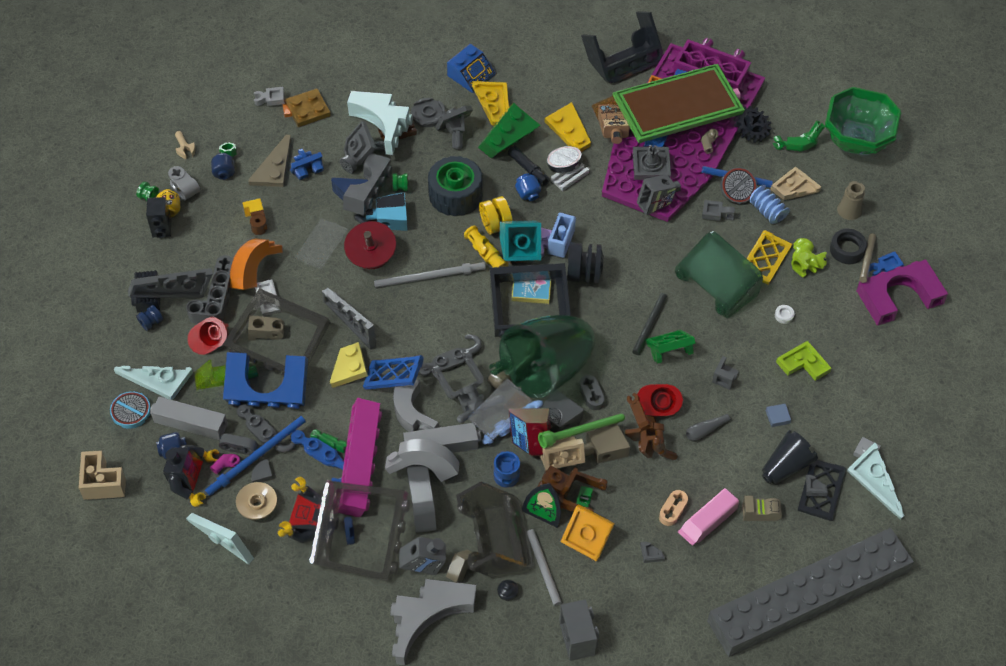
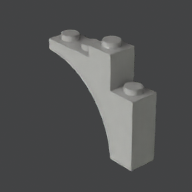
M426 579L425 586L420 588L419 598L397 595L396 603H392L391 616H394V622L397 623L396 636L399 637L398 643H394L392 656L396 658V664L405 665L407 655L414 641L428 626L437 620L458 613H474L476 585Z

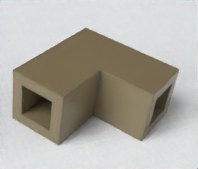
M468 549L455 553L446 577L455 583L463 581L467 569L474 567L478 555Z

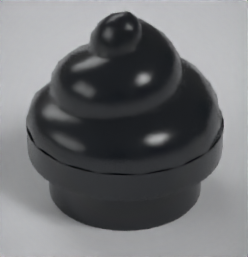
M509 579L503 580L497 589L499 597L506 601L515 599L519 591L516 582Z

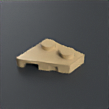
M794 167L772 184L770 190L781 199L787 200L818 193L821 190V186L797 167Z

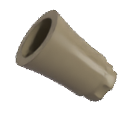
M852 181L845 189L842 200L837 206V212L842 218L855 220L861 216L865 196V186L862 183Z

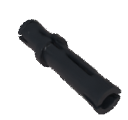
M514 145L508 150V155L525 169L529 175H534L541 186L549 183L550 178L542 172L540 166L534 164L517 146Z

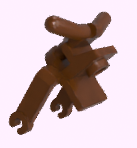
M636 393L632 394L635 397L633 401L631 396H627V402L631 406L639 428L625 430V435L633 441H639V450L647 458H652L655 451L662 457L676 460L678 458L677 453L665 448L663 437L664 424L657 423L654 416L645 415L640 403V397Z
M549 466L545 470L542 481L539 482L538 486L551 483L557 494L560 495L561 508L574 512L578 504L565 499L575 480L601 490H606L608 481L578 472L577 468H574L567 475L557 468ZM585 507V508L589 509L590 511L594 512L593 509H591V508H589V507Z

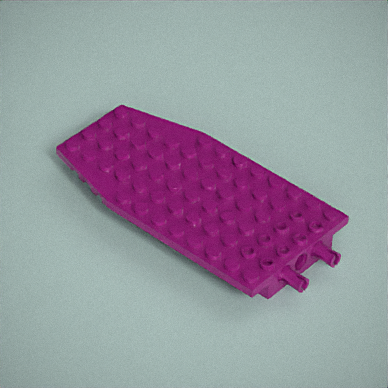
M705 38L702 44L687 39L683 47L670 43L652 73L653 76L663 79L674 76L677 69L689 72L718 64L732 89L738 88L740 103L746 108L752 106L765 82V77L749 72L751 62L743 59L745 57L743 50H741L739 55L740 49L735 50L734 55L727 54L711 48L714 42L712 39L708 41V38ZM736 116L668 136L664 147H669L670 179L673 182L678 181L680 183L681 191L674 194L670 205L649 215L668 222L712 179L713 175L701 173L702 167L718 168L737 133L736 131L739 129L734 127L736 123L734 118ZM630 128L627 138H622V142L619 144H613L602 189V197L643 212L636 202L644 180H634L632 151L633 147H644L645 142L638 143ZM715 129L718 131V137L712 143L713 152L706 154L701 139L708 131Z

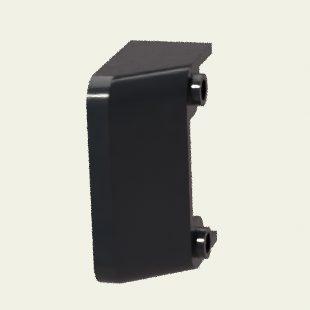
M636 12L640 29L632 33L631 41L633 46L609 57H605L603 50L600 49L596 35H581L589 62L606 82L615 83L660 62L664 54L651 12Z

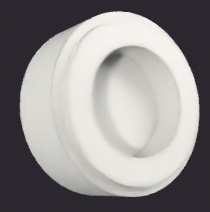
M781 305L775 311V318L782 324H788L794 318V310L788 305Z

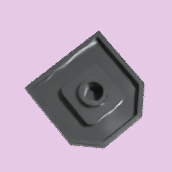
M471 105L448 110L446 114L440 117L435 126L437 131L447 127L449 133L452 134V148L455 150L463 148L464 119L472 113Z
M361 121L346 138L344 147L345 155L352 157L357 165H361L371 153L385 151L384 141H374L367 123Z

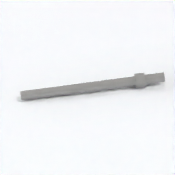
M464 263L458 267L375 280L374 285L375 288L461 273L466 275L471 274L473 271L485 270V263Z

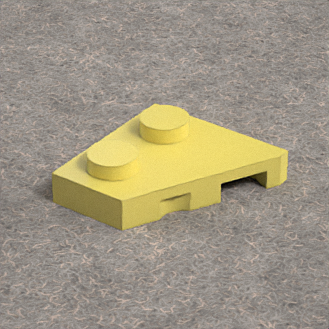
M359 342L340 348L330 379L332 388L368 376Z

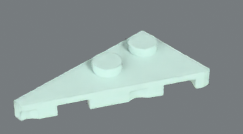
M116 366L114 368L115 374L170 400L175 398L193 374V370L190 367H186V370H173V367L160 368L154 366H143L142 369H131L130 366Z
M191 513L186 518L191 524L207 534L214 543L221 544L247 564H250L254 559L237 533L194 513Z

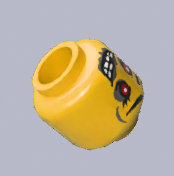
M166 189L157 195V197H166L171 217L180 212L179 194Z

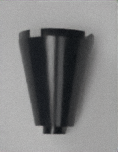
M789 430L763 467L762 477L769 484H778L816 462L818 459L817 453L815 451L812 453L809 450L811 445L799 433L795 431L792 433Z

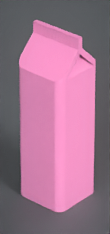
M724 488L688 519L678 533L692 546L695 543H699L738 509L739 500Z

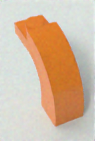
M256 238L242 245L231 265L230 288L244 290L257 287V268L260 261L267 255L283 253L282 245H277L274 241Z

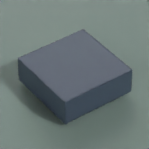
M786 404L766 407L765 411L771 427L791 423Z

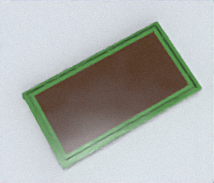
M718 64L613 92V97L638 143L743 114L745 110Z

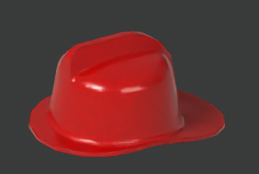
M216 317L206 318L189 331V347L193 352L201 355L214 351L226 342L229 325Z
M669 384L646 385L637 393L645 415L649 416L674 415L680 410L683 402L679 389Z

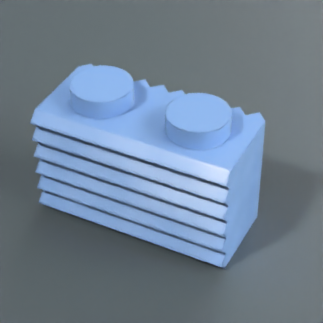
M558 213L548 239V254L562 258L565 257L575 231V216Z

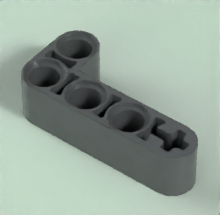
M223 255L217 259L207 301L192 300L187 303L186 310L190 322L198 324L209 317H216L224 321L232 289L230 288V270L233 259L230 256Z
M409 465L406 469L416 533L436 531L435 509L428 467Z

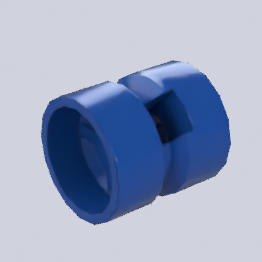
M501 452L494 459V480L501 487H512L519 481L520 460L513 452Z

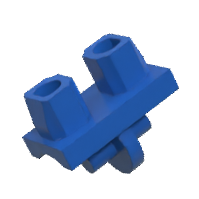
M301 148L298 150L299 155L294 157L295 162L291 163L290 169L292 174L295 173L297 178L302 180L308 177L306 169L309 167L312 168L314 174L323 171V156L321 152L312 155L311 151L304 152Z

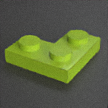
M808 341L781 355L776 360V363L788 376L803 367L815 381L830 373L832 369Z

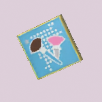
M551 279L513 281L512 301L549 304Z

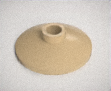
M254 482L244 486L236 497L237 510L242 516L251 520H259L269 516L277 505L276 492L271 486L262 482ZM256 502H260V503H261V504L258 505V506H254V503H256Z

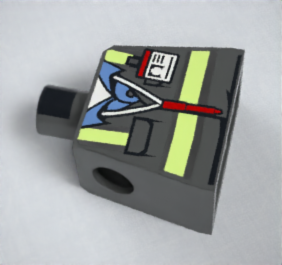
M668 175L646 178L643 181L636 203L645 215H649L670 205L674 194L681 191V185L678 181L673 182Z

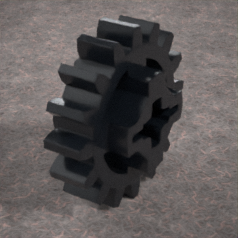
M752 106L748 108L743 107L745 109L744 113L734 118L736 122L734 127L739 128L736 132H741L742 138L746 136L747 141L753 139L754 143L758 140L762 142L772 129L769 127L771 122L767 121L769 116H764V111L759 112L758 107L755 109Z

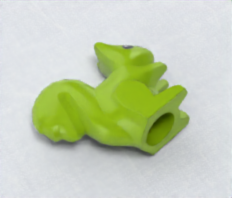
M799 238L793 243V248L796 251L793 253L791 265L792 269L801 277L806 276L807 269L816 273V268L824 269L826 267L827 252L818 255L813 254V242L806 238Z

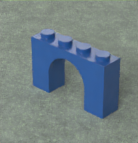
M227 352L223 400L228 402V405L240 406V402L248 403V406L260 407V403L268 404V407L271 408L287 405V408L299 409V406H305L308 368L306 356L286 355L282 384L273 392L258 393L251 388L248 381L250 356L247 353Z

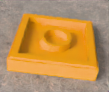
M578 504L560 542L598 561L615 523Z

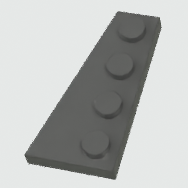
M212 268L132 279L128 295L129 297L201 298L204 297L212 278Z
M329 288L323 290V302L369 349L375 347L376 334L374 324L341 299L336 292Z

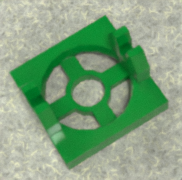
M682 330L651 337L646 340L647 346L651 348L653 360L657 364L662 363L661 353L683 347L685 353L691 355L693 354V344H696L695 337Z

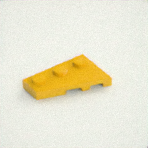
M473 81L472 87L491 125L494 126L509 108L507 83Z
M572 102L545 117L544 122L568 146L576 147L581 152L591 146V141Z

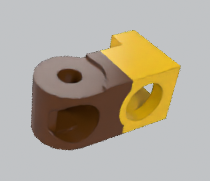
M261 199L242 202L245 217L251 216V231L255 235L264 234L267 231V224Z

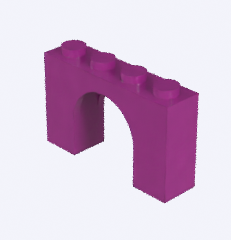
M927 260L915 261L910 265L899 266L894 270L868 277L865 283L859 281L856 290L877 326L894 321L898 310L887 293V289L891 286L904 285L912 288L919 295L927 309L944 304L948 296L947 291Z

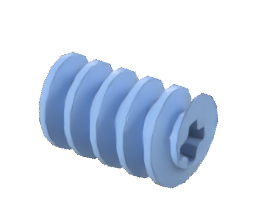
M762 185L751 194L750 203L766 219H769L771 224H776L789 214L790 209L785 208L784 203L779 204L780 199H775V194H770L771 190H765L766 185Z

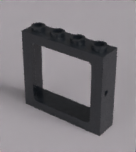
M565 263L490 268L495 337L505 339L517 335L519 337H527L533 334L546 336L549 333L564 335L571 332L572 323ZM554 279L556 281L560 322L503 325L500 283Z

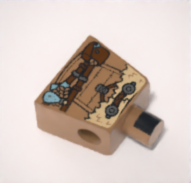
M599 105L598 120L603 137L611 138L615 144L621 143L622 138L629 136L630 127L619 106Z

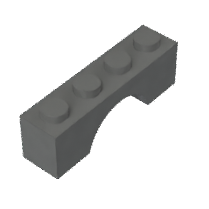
M372 153L364 162V178L368 181L348 187L343 195V210L364 215L367 209L371 208L373 199L378 197L381 187H384L386 178L391 176L392 166H390V158Z

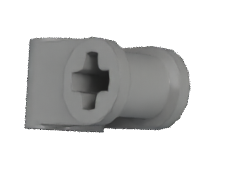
M174 166L169 170L170 186L179 194L182 200L186 201L200 192V187L196 180L191 178L182 167Z

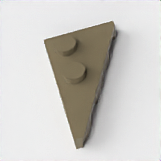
M291 135L284 136L249 178L250 186L284 187Z

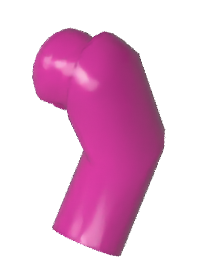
M223 454L210 469L215 474H218L224 467H235L238 465L240 457L236 454Z

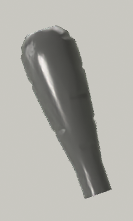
M728 414L694 424L687 429L686 436L691 441L700 440L722 424L730 421V417Z

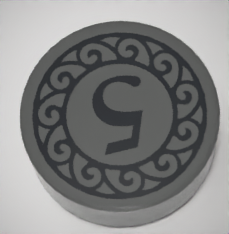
M345 155L340 159V165L346 172L351 174L357 169V164L352 157Z

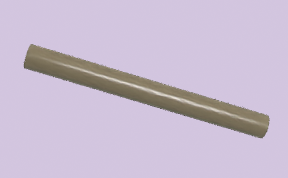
M870 234L868 237L859 278L862 283H865L868 278L876 240L875 234Z

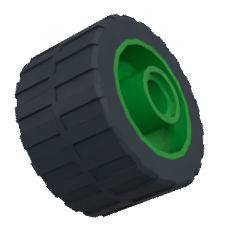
M450 156L437 161L428 173V192L432 206L438 212L448 216H463L473 212L481 203L483 197V175L480 167L474 161L462 156Z

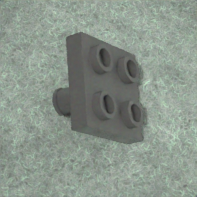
M652 145L649 147H633L634 180H644L661 175L671 177L669 147H658L656 145L654 147Z

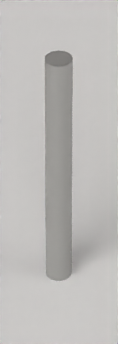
M534 529L528 530L527 535L553 605H560L562 602Z

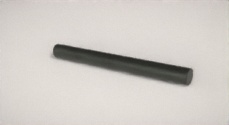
M665 293L659 295L632 350L633 354H640L667 298Z

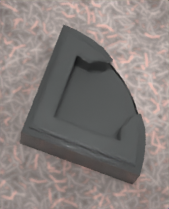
M268 459L261 461L255 466L252 472V483L273 479Z
M806 475V496H827L826 486L816 479L815 476Z
M649 542L640 543L643 563L664 561L665 558L661 550Z

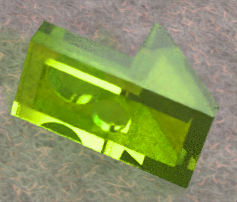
M211 360L203 364L194 372L196 390L224 386L226 365L213 367Z

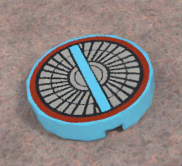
M135 391L126 392L114 399L110 407V414L115 424L122 426V428L131 429L145 423L147 417L149 418L151 406L147 397L142 393Z

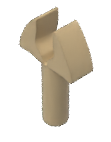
M177 131L175 136L180 144V148H176V153L180 157L187 159L185 150L191 152L193 157L195 154L194 142L187 144L182 132Z

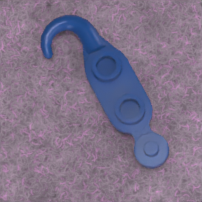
M301 430L292 432L291 441L295 444L303 445L304 451L324 465L338 467L343 470L344 461L335 449L317 438H306ZM332 478L331 480L335 483H341L342 478Z

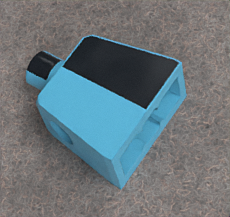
M405 193L377 198L376 208L367 209L366 220L377 219V222L385 224L391 230L407 231Z

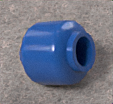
M528 173L517 178L515 189L522 200L529 199V201L536 200L541 192V186L537 178Z

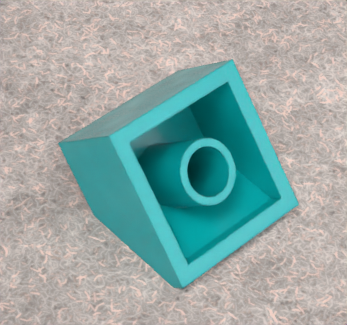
M500 222V243L504 261L541 260L540 222Z

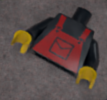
M181 445L179 448H171L166 452L167 461L163 474L173 493L186 500L189 498L191 505L198 507L204 504L200 500L206 499V495L202 492L193 494L203 463L202 457L208 463L215 462L217 459H214L212 454H219V451L213 449L206 452L204 448L194 445Z
M297 477L295 480L300 486L294 483L291 487L294 491L301 490V493H298L289 522L283 521L279 524V527L284 528V530L280 529L278 535L280 537L288 535L289 538L295 541L306 543L316 538H323L325 528L337 530L339 518L329 516L330 509L327 502L312 488L306 486V481L303 477Z

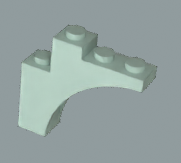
M351 91L347 102L349 116L365 119L377 126L385 136L386 154L393 155L395 148L398 147V137L402 135V132H407L409 125H412L413 116L410 114L409 107L396 106L392 94Z

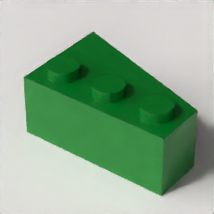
M513 103L500 117L478 148L487 156L493 158L534 132L541 125Z

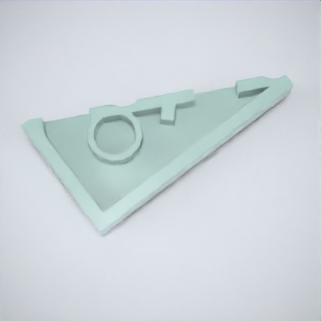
M874 443L848 468L847 472L901 520L904 517L902 506L897 499L894 486L885 469L884 461H882L879 454L878 446Z

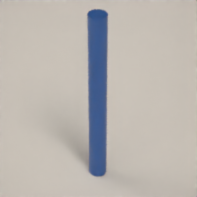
M703 166L701 173L723 177L727 172ZM755 177L757 185H766V187L771 188L773 181Z

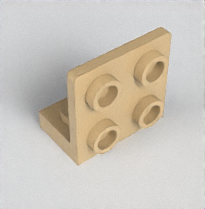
M564 438L557 440L552 447L543 448V455H540L545 470L549 466L561 468L585 463L584 442L582 438Z

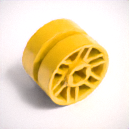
M503 196L492 199V202L487 200L479 204L480 216L489 235L500 231V222L513 221L510 208Z

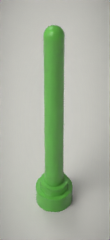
M614 415L556 433L544 431L539 433L538 440L542 448L552 447L557 440L622 422L625 420V415Z

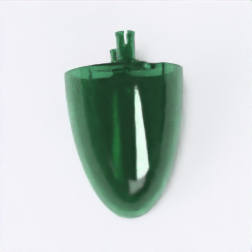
M570 315L542 316L516 324L508 328L502 335L499 344L500 360L489 365V369L495 367V369L490 370V373L496 376L504 371L506 375L511 377L512 385L519 392L530 398H543L565 385L584 367L595 346L594 330L585 320Z

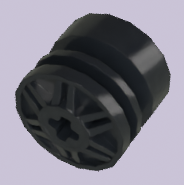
M570 242L567 281L579 282L581 274H585L586 283H589L590 275H594V283L599 284L604 259L602 244H597L596 252H592V244H589L587 252H583L582 243Z

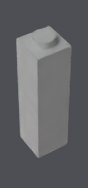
M158 397L156 403H153L150 409L154 423L217 440L221 439L228 425L225 414Z
M475 422L403 433L404 441L412 439L431 440L445 446L452 453L478 449V442L481 441L480 430H476Z

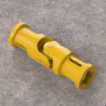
M473 225L464 232V238L469 239L473 244V248L479 252L487 264H490L492 267L509 266V263L501 258L499 251L489 242L486 236L480 234L477 226Z

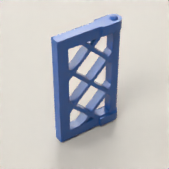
M419 355L405 358L372 360L368 376L363 385L364 389L414 385L424 357ZM408 363H414L411 367L407 366ZM399 364V365L396 366L394 369H392V368L390 367V366H392V365ZM403 367L407 368V370L399 376L396 375V373ZM389 368L391 371L381 378L380 374ZM393 375L396 376L394 380H388ZM376 377L380 378L378 381H373Z

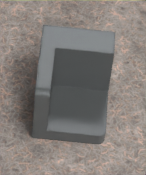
M723 356L714 372L712 383L730 390L739 371L726 366L727 357Z

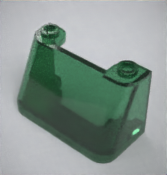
M710 231L704 235L675 267V274L680 280L688 281L692 278L716 299L715 310L727 319L759 295L763 281L761 271L715 231Z

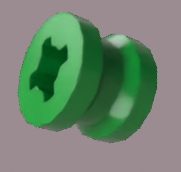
M408 173L403 175L393 174V192L398 190L408 191Z
M144 181L139 185L136 195L138 198L146 199L147 201V198L157 197L159 188L157 186H150L148 182Z

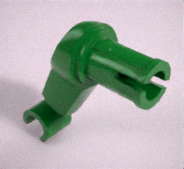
M816 120L809 132L802 134L800 137H787V141H783L781 136H775L774 140L778 143H773V145L778 150L786 146V150L793 151L810 149L818 143V136L825 128V125L823 123L819 125L820 121Z

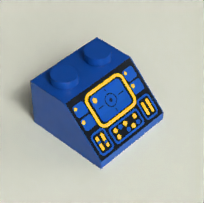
M469 44L447 62V76L471 93L475 92L472 87L473 81L487 82L496 74L484 53L472 44Z

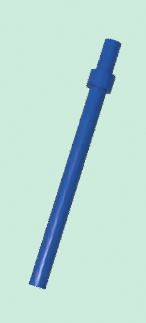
M300 416L225 475L221 474L217 477V481L205 489L208 496H211L221 487H226L231 479L306 422L305 419Z

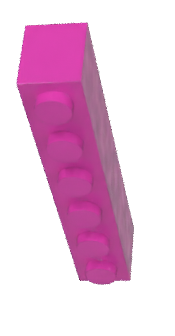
M357 398L352 406L337 513L361 517L364 511L369 509L370 499H367L372 489L370 475L373 474L375 463H372V460L377 452L375 440L378 439L380 431L377 428V423L380 422L382 411H379L380 403Z

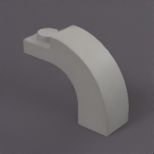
M418 380L415 381L414 385L397 386L394 389L395 414L401 426L408 432L416 431L417 429L438 428L437 421L419 413L412 405L421 391L420 381Z
M412 439L401 442L399 451L392 452L387 456L385 466L387 472L391 474L409 465H423L430 468L441 482L458 475L459 461L455 455L445 446L426 439Z

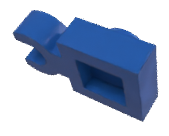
M894 251L878 258V263H871L869 271L876 270L872 273L873 277L881 272L894 270L899 266L904 267V264Z

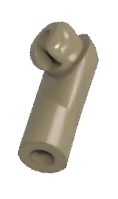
M715 129L708 131L701 139L706 154L713 152L712 143L718 137V131Z

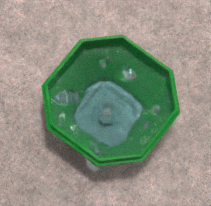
M851 87L831 97L825 127L830 132L831 140L840 150L868 156L880 152L886 146L895 142L901 110L887 94Z

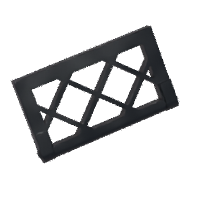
M820 460L811 464L807 475L815 476L816 479L826 475L831 484L826 485V488L829 489L834 486V495L830 498L827 494L825 496L827 500L818 504L813 496H806L805 481L797 511L833 521L846 468ZM815 467L821 468L824 471L816 476L813 474ZM829 473H838V480L834 481ZM810 498L815 506H805L806 499ZM828 503L831 505L829 512L822 511L820 508Z

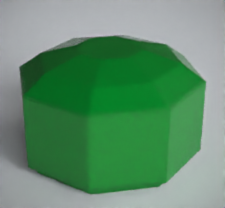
M229 142L219 146L220 153H227L232 157L237 155L235 144Z

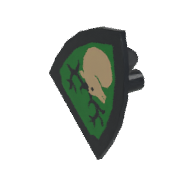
M551 483L534 488L526 496L521 509L522 512L556 528L559 526L562 513L561 503Z

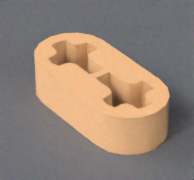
M673 491L661 508L659 520L663 525H674L686 508L688 496L684 491ZM682 498V501L677 506L674 505L675 499ZM670 510H672V517L665 518V515L669 514Z

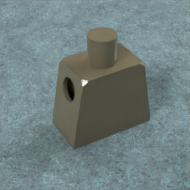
M617 423L586 432V444H584L585 457L593 454L597 463L629 456L630 446Z

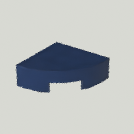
M345 517L347 545H352L355 543L353 519Z

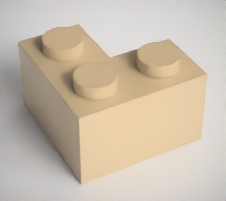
M102 451L81 452L79 490L84 500L125 497L126 478L121 467L106 468L107 462Z

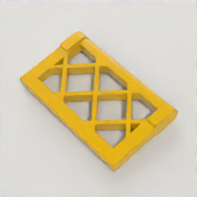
M764 230L739 271L769 285L792 247V243ZM764 239H767L771 242L769 244L762 245ZM776 246L784 247L783 251L779 253ZM773 247L776 254L766 255L764 248ZM761 249L763 256L754 258L757 250ZM777 257V261L771 266L769 259ZM765 260L768 266L759 268L756 261ZM751 262H753L755 266V269L753 270L748 268V265ZM770 270L767 277L762 275L761 272Z

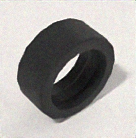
M849 228L837 231L832 237L830 244L831 255L835 260L843 264H855L861 261L867 248L865 237L859 231ZM844 240L851 241L859 247V250L856 252H846L838 246V242Z

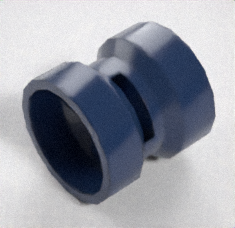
M154 305L148 307L146 312L136 315L138 322L146 331L151 329L155 323L158 324L163 321L161 313Z

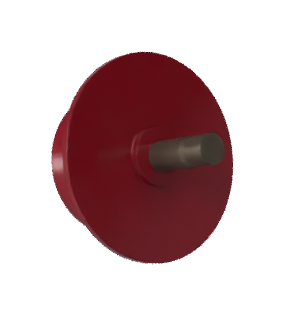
M375 221L358 224L349 231L344 241V250L347 258L356 266L365 269L382 267L391 259L396 249V238L392 230L385 224Z

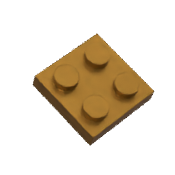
M318 89L285 99V103L290 109L298 127L331 116Z

